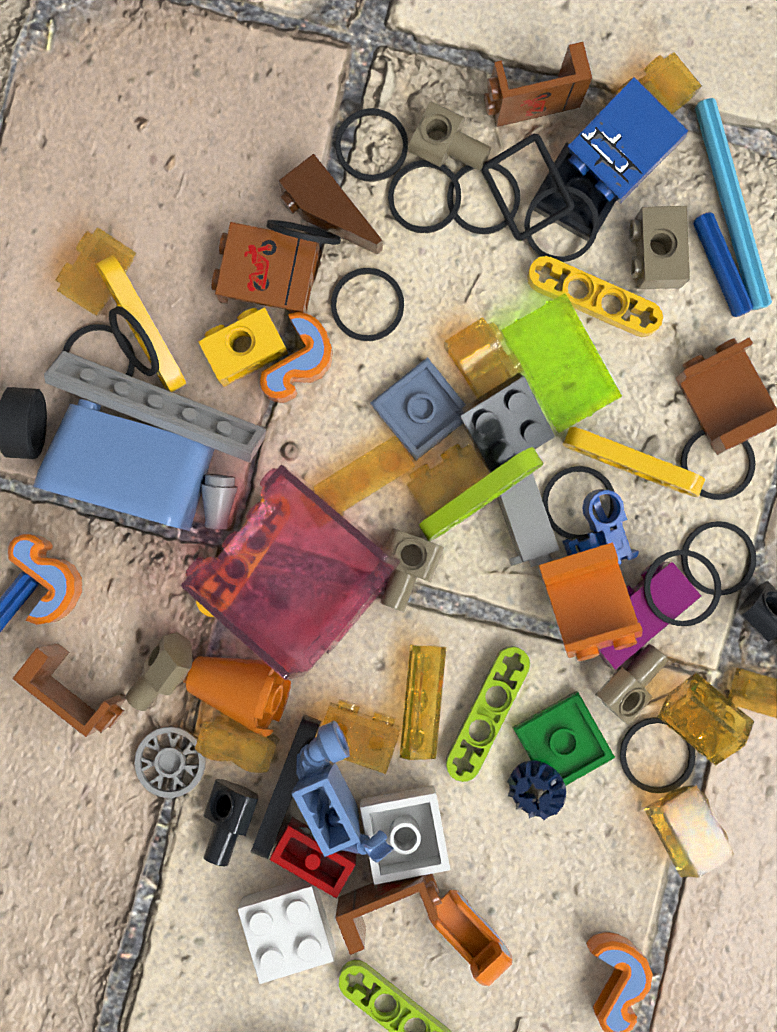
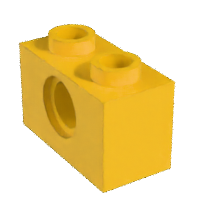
M265 307L260 310L251 308L244 311L237 317V322L227 327L224 325L215 326L204 334V339L198 341L218 381L223 387L288 354ZM242 336L251 338L252 344L247 351L239 353L233 350V344L236 339Z

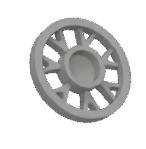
M175 726L162 727L151 732L142 740L135 755V771L140 783L152 794L164 798L179 797L191 791L201 780L206 765L205 752L198 738L188 730ZM167 733L170 746L162 748L157 736ZM172 733H176L177 736L173 738ZM181 735L190 740L189 745L184 751L176 747V743ZM153 739L155 745L150 744L149 741ZM192 745L195 746V748H196L195 750H192V749H191V746H192ZM145 747L158 752L155 760L142 757ZM198 753L199 764H186L185 755ZM142 762L147 763V766L142 768ZM155 766L156 771L160 775L149 782L143 771ZM194 768H198L197 774L193 771ZM183 769L194 777V780L188 786L178 776ZM164 777L173 778V791L162 790ZM156 781H158V788L153 785ZM177 784H180L182 789L177 790Z

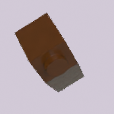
M312 154L279 180L282 191L279 198L291 214L297 211L304 221L336 234L372 253L379 254L383 250V240L315 154Z

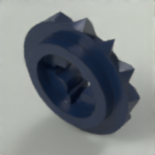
M531 760L519 764L512 771L507 781L510 789L508 797H512L515 801L516 810L522 809L528 813L529 819L536 816L541 817L543 821L552 815L558 814L566 801V786L560 774L553 767L541 761ZM532 784H534L536 789L545 791L539 799H537L535 794L526 792Z

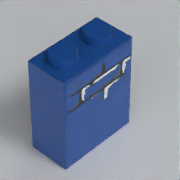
M633 77L568 145V151L572 155L568 161L581 175L584 176L589 172L598 181L594 187L607 201L610 202L615 198L621 204L686 138L688 130Z

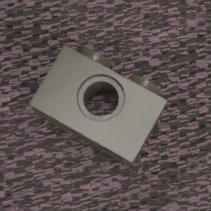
M687 206L642 207L635 219L631 220L629 229L630 241L636 243V256H632L631 275L632 278H637V289L682 288L690 280ZM656 241L661 243L665 247L666 254L658 255L654 253L650 242Z

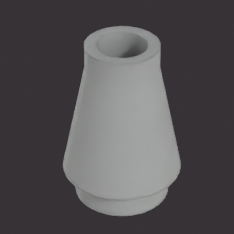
M217 474L205 475V483H201L206 528L227 529L229 515L238 486H234L235 477Z

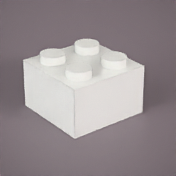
M434 785L361 799L360 810L365 835L371 838L381 830L387 835L386 843L394 848L378 863H375L369 857L374 885L450 870Z
M299 879L242 898L238 912L259 984L334 961L336 946L317 887L303 879Z

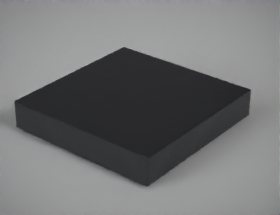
M566 142L554 164L565 186L582 191L594 203L599 217V232L617 200L613 198L610 202L607 201L594 187L598 181L589 172L584 176L581 175L570 164L568 159L572 155L568 151L569 143ZM550 171L533 200L545 190L557 187ZM555 192L544 197L533 211L548 218L567 205L561 193ZM569 192L574 202V209L571 213L554 223L588 242L592 235L594 223L591 209L581 197Z

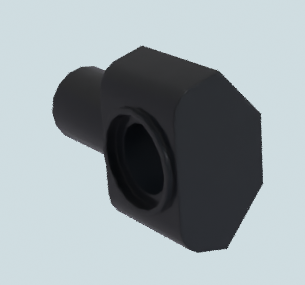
M769 581L760 584L743 601L737 613L764 640L768 642L773 640L777 644V589Z
M215 779L203 815L215 823L203 856L207 862L223 867L229 865L238 836H246L258 802L257 793L242 785L224 779Z

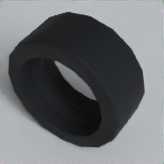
M7 387L0 400V451L6 458L37 459L45 443L47 428V410L44 395L40 389Z

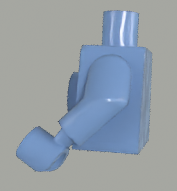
M336 721L329 722L320 726L317 737L310 744L305 745L300 753L297 754L296 775L299 780L292 790V795L324 857L343 850L361 855L367 854L375 863H378L394 848L386 843L387 835L381 830L371 838L360 834L357 803L336 762L350 757L349 747Z

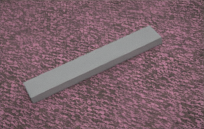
M62 351L44 373L45 383L247 462H251L266 436V428L66 351Z

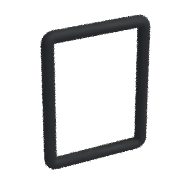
M539 134L529 135L483 164L482 174L516 240L522 241L573 211L574 202ZM535 141L567 206L520 233L489 169Z

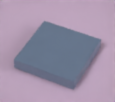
M428 357L370 402L373 409L415 461L462 425L456 411L466 406Z

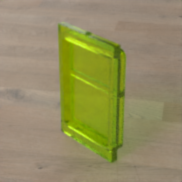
M566 293L552 301H547L542 307L521 319H515L514 323L500 330L505 338L507 347L557 433L566 430L586 417H591L593 413L622 397Z

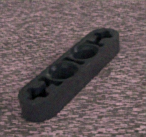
M305 714L303 715L251 853L269 859L291 802L292 790L299 780L296 775L297 754L316 737L321 723L320 720Z

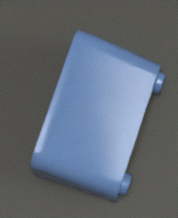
M79 399L77 405L69 404L38 469L33 487L190 531L202 493L201 483H205V475L208 473L214 448L166 430L100 412L101 405Z

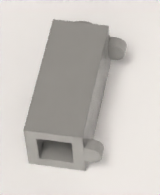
M532 473L497 497L517 554L516 557L509 559L511 566L529 561L531 567L551 561L550 553L559 550Z

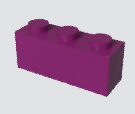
M672 561L660 564L652 576L650 590L653 602L664 615L671 619H676L702 597ZM651 565L640 574L643 580L633 588L630 585L626 586L638 623L641 624L643 630L642 637L636 638L637 644L628 648L615 650L612 645L598 649L602 660L608 667L615 670L669 625L651 611L645 599L644 580Z

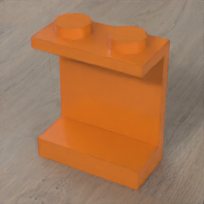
M613 542L539 565L568 658L576 656L577 661H584L600 655L598 649L613 645L615 650H620L637 644L636 638L642 637L643 630L635 615L618 564V556Z

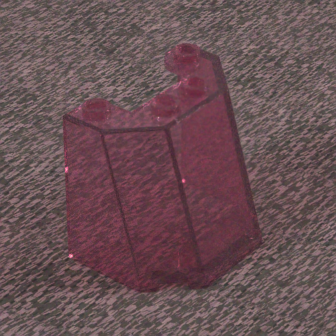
M281 464L278 469L272 468L268 471L260 482L262 487L260 496L265 501L255 504L246 516L248 521L239 532L234 531L226 538L222 544L224 550L218 558L208 557L205 560L198 558L188 567L185 573L187 578L181 584V587L283 679L288 680L305 676L325 652L329 654L339 644L387 585L386 579L397 568L401 560L293 470Z

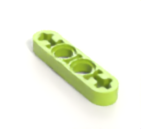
M534 447L520 452L419 524L420 529L428 541L442 536L538 470L544 463Z
M508 646L501 649L496 655L447 754V771L457 781H470L479 773L529 672L530 659L521 648ZM514 653H518V661L522 664L520 670L513 669L508 677L509 680L515 681L513 687L511 688L502 680L493 679L496 672L504 676L507 665L503 663L504 657H512ZM493 686H500L506 692V701L499 707H492L486 702V692ZM480 719L486 721L490 726L489 735L483 740L473 739L469 735L471 723ZM465 739L471 746L482 748L480 754L472 750L469 756V762L473 765L470 770L464 768L459 773L456 772L457 765L453 760L455 757L461 759L464 756L467 747L460 744Z
M351 960L343 965L339 975V988L342 994L389 1032H406L404 1026L411 1018H420L426 1024L424 1032H433L434 1030L436 1032H452L367 963L361 960ZM359 972L362 973V982L370 990L373 983L377 984L372 989L368 1000L364 999L366 997V989L358 983L353 987L349 986V973L353 976H356ZM382 994H389L396 1000V1006L390 1012H381L375 1006L376 998Z

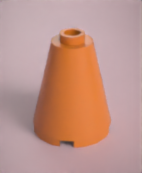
M198 656L192 662V668L183 682L186 683V690L190 694L257 735L267 737L274 731L268 728L271 721L279 722L283 715L291 689V681L285 679V670L292 672V669L288 663L282 661Z

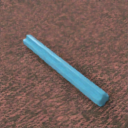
M714 98L704 99L698 102L695 106V111L742 281L752 302V310L763 309L772 303L721 116L716 100Z

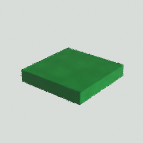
M577 691L512 727L530 760L541 761L553 767L562 777L565 786L615 758Z

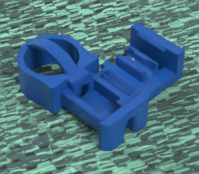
M604 489L590 492L583 501V515L588 521L591 531L597 533H587L589 538L580 542L576 538L573 540H563L567 556L577 553L576 545L580 553L613 542L619 565L622 563L621 560L636 558L639 551L630 548L622 522L628 519L621 497L614 491ZM607 494L613 501L614 509L610 518H607L599 499L600 495ZM593 506H594V509H595V511H596V514H597L599 520L596 519V518L594 517V515H593V511H592V507H593Z

